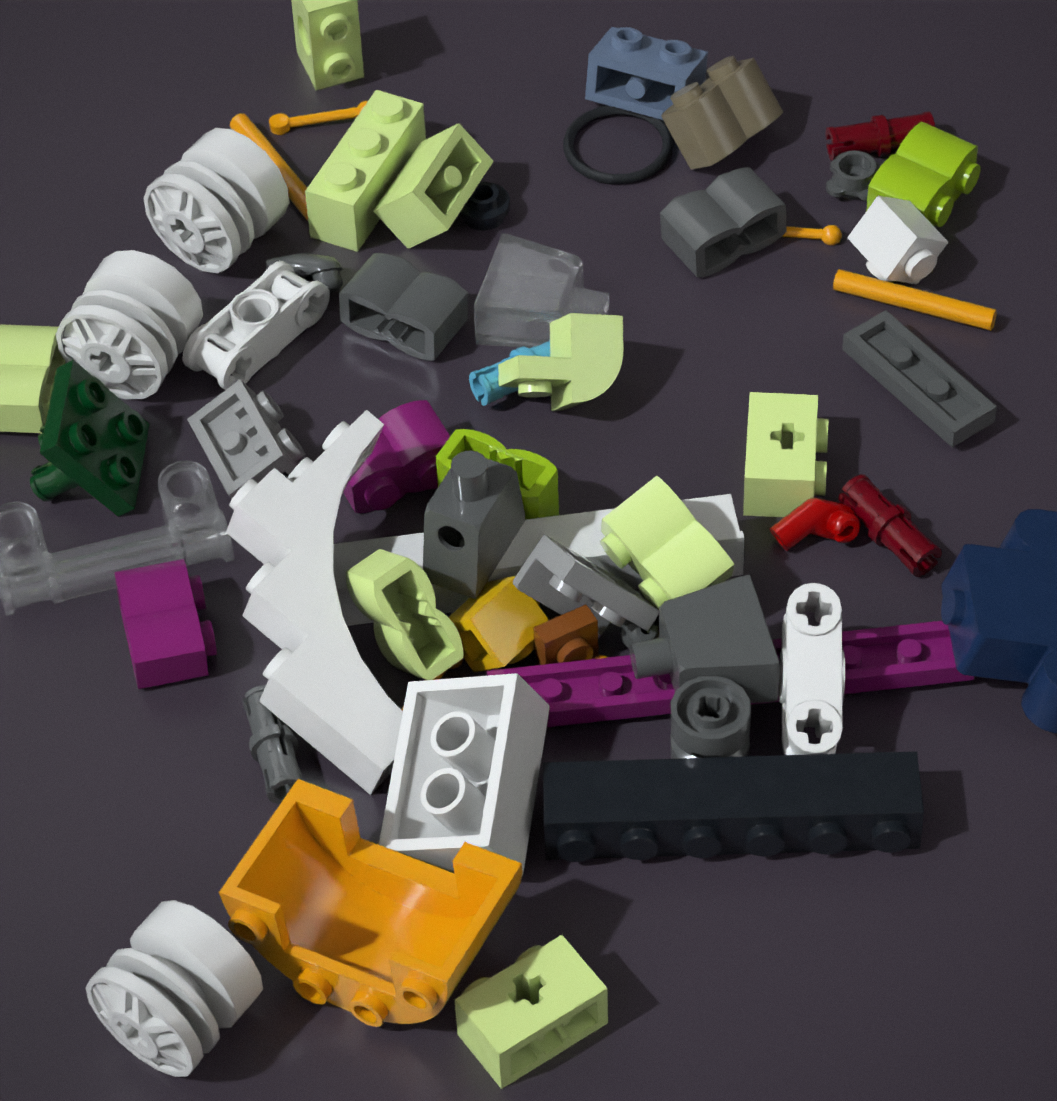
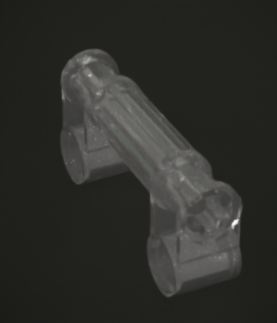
M185 460L172 463L161 471L158 478V488L165 526L54 553L48 552L39 515L35 508L19 501L0 505V595L6 616L14 615L18 607L51 600L54 604H59L65 600L116 588L114 572L180 559L185 560L186 567L222 558L225 562L234 561L231 537L226 533L228 528L223 511L219 509L206 468L198 462Z

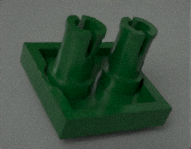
M74 360L56 369L46 423L40 427L39 431L41 434L38 435L41 447L40 454L50 462L42 466L38 465L32 469L31 474L33 476L30 477V487L39 499L49 502L56 496L80 486L119 517L135 509L149 423L136 410L130 408L105 387L98 378L92 376Z

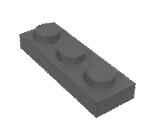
M887 310L843 334L842 350L952 448L995 422L997 406Z

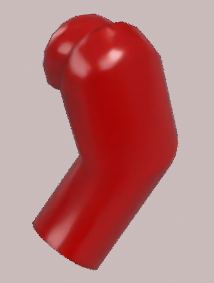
M810 498L769 529L779 545L785 551H788L809 534L836 540L839 543H849L858 536L861 525L854 511L847 505L820 498Z

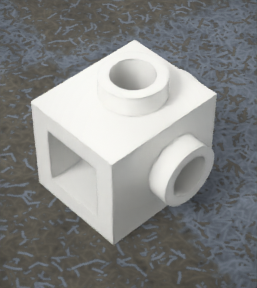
M877 196L847 237L868 260L866 263L868 270L878 279L892 283L893 281L918 284L921 279L930 274L935 268L937 257L948 244V241L910 201Z

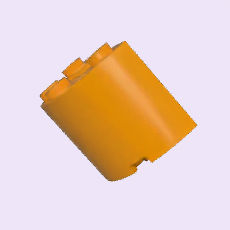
M297 779L223 885L219 894L230 916L228 926L232 933L240 940L251 944L275 968L293 981L294 989L303 998L315 1004H324L327 1001L351 1012L359 1021L372 1027H379L383 1022L414 1024L433 1018L443 1009L518 890L522 879V863L464 842L452 861L454 873L362 839L360 837L353 799Z

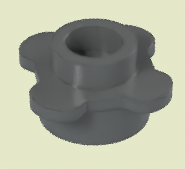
M844 152L830 163V171L833 175L832 179L826 182V191L833 197L843 196L847 199L867 201L868 185L881 165L865 152Z

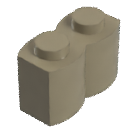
M735 56L727 57L707 70L710 78L701 85L698 82L689 84L670 97L673 105L661 114V117L691 170L712 166L739 148L748 138L774 122L783 113L754 58L737 61Z

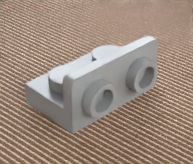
M241 379L187 419L228 496L231 498L248 480L253 479L259 483L273 468H276L282 474L286 472L290 475L293 469L300 463V459L306 455L294 435L287 428L281 429L278 421L284 418V415L273 398L264 390L257 395Z
M543 534L513 579V585L519 591L561 615L586 604L598 620V635L603 634L610 622L618 627H622L626 619L648 631L659 615V610L628 583Z

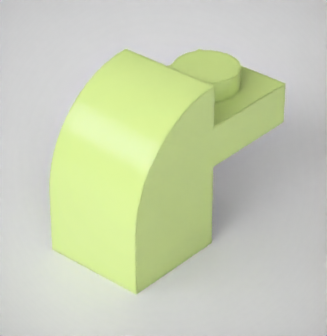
M569 313L550 322V357L518 355L498 364L499 387H517L518 395L522 397H546L551 395V411L566 410L598 397L613 384L622 365L623 316Z

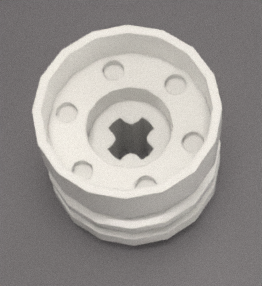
M214 128L205 133L184 152L180 161L169 166L162 176L156 178L147 187L144 195L146 215L154 231L168 249L185 263L201 271L219 273L228 269L240 254L245 253L250 248L253 239L264 235L285 214L289 205L288 187L279 168L262 148L250 138L232 129Z
M135 250L115 251L102 260L88 281L83 295L75 300L71 311L61 321L56 333L59 352L66 363L71 360L76 361L92 376L98 378L117 397L122 399H145L158 391L166 374L172 369L178 354L184 350L190 335L198 328L203 317L201 299L191 282L175 267L156 256Z
M172 900L161 902L134 931L130 939L131 948L118 949L111 956L107 967L100 968L89 980L86 992L88 1001L99 1020L124 1047L156 1070L174 1077L188 1076L204 1057L203 1053H209L220 1039L218 1028L232 1027L258 998L263 990L261 974L251 956L233 935L213 918L195 907Z

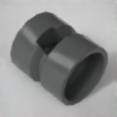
M716 675L699 676L686 681L679 687L671 701V759L749 756L751 706L750 699L744 689L731 679Z

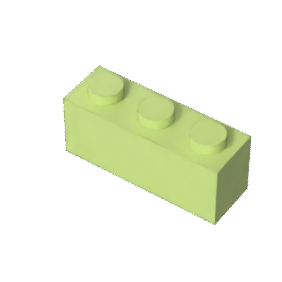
M375 90L305 191L310 238L356 252L360 250L380 220L373 212L374 208L418 144L426 140L423 103Z

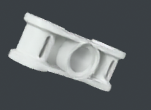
M284 261L273 263L259 279L246 290L236 295L225 308L190 335L183 350L184 365L195 372L204 370L218 379L219 386L225 390L239 379L246 384L258 370L271 359L278 356L282 349L322 317L329 302L330 291L328 286L319 281L308 282L296 275L293 266Z
M809 583L795 589L789 597L782 624V649L779 663V701L782 703V748L784 755L835 754L843 728L842 704L845 689V656L842 650V607L840 599L832 589L823 584ZM804 612L815 613L816 622L820 623L819 626L808 625V618L806 615H803ZM805 727L815 728L816 737L821 739L819 744L809 743L807 733L803 732Z

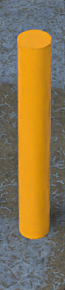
M240 113L235 115L230 121V128L250 138L268 154L284 178L288 187L289 199L308 221L305 195L306 185L246 114Z
M838 269L834 278L833 290L954 322L991 331L996 320L997 310L841 269Z

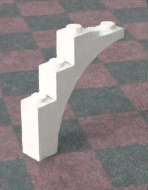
M366 410L351 425L345 421L339 423L324 441L322 448L325 451L314 462L308 457L304 458L293 469L288 478L276 468H273L259 483L253 479L248 480L234 495L229 504L234 512L226 533L264 564L246 587L251 596L242 616L282 649L263 672V676L268 679V682L259 702L371 795L392 772L403 711L386 695L357 650L342 615L333 570V531L341 496L347 483L373 452L384 427L380 420Z

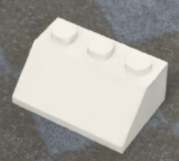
M518 673L408 682L379 845L454 873L452 861L464 842L522 863L523 876L550 705Z

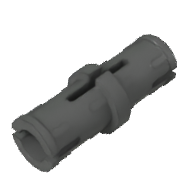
M260 685L248 690L245 693L246 698H242V704L252 732L248 744L252 758L260 764L268 800L272 803L281 804L297 779L303 780L295 756L299 744L295 731L259 702L266 685Z

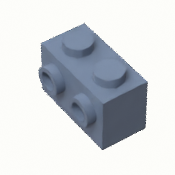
M611 27L589 53L585 99L663 120L661 114L673 105L670 97L675 92L689 84L698 82L701 85L705 82L708 52L692 48L689 44L680 40L665 41L642 35L640 31L634 28Z

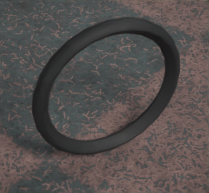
M609 105L596 107L580 115L567 128L563 139V151L568 163L586 178L607 184H629L653 176L665 166L673 150V137L663 120ZM608 115H629L644 119L652 124L659 131L663 146L660 155L647 167L626 174H610L594 170L585 165L576 155L574 140L579 130L596 118Z

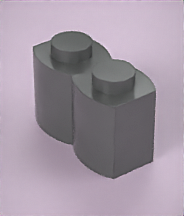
M750 167L739 168L719 175L705 190L693 191L671 200L660 212L661 239L696 277L709 276L728 267L742 254H750L762 250L784 235L787 231L786 204Z
M373 253L339 293L340 321L365 337L382 341L387 340L400 351L422 360L434 361L468 320V292L455 280L433 273H420L407 260L389 254Z

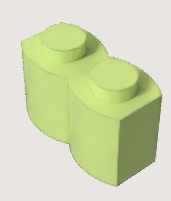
M0 324V432L41 433L39 430L46 423L56 369L66 362L58 349L56 333L59 327Z
M655 476L602 519L601 531L605 536L600 540L602 548L618 567L622 569L628 564L640 575L643 580L638 585L640 592L658 610L665 601L725 582L733 574L734 563L725 550L693 517L674 491L658 476Z
M378 549L346 571V584L350 597L359 611L374 621V634L377 644L385 658L393 666L424 680H433L463 659V645L459 632L453 622L443 612L436 609V599L432 584L426 573L417 563L407 557Z

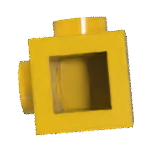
M515 576L488 581L477 599L468 598L448 617L459 632L463 645V658L473 672L505 667L507 664H513L525 658L534 650L533 627L549 621L539 607L540 602L519 591L513 585Z

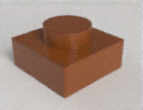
M586 604L533 627L535 665L589 660L599 656L598 620Z

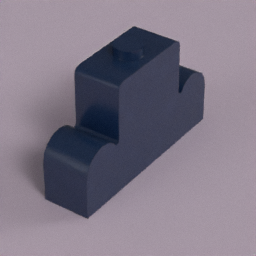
M1027 509L1019 513L999 548L975 544H965L941 584L943 595L941 618L943 623L949 627L955 665L961 674L1029 684L1021 700V706L1025 715L1034 725L1042 730L1057 733V512Z

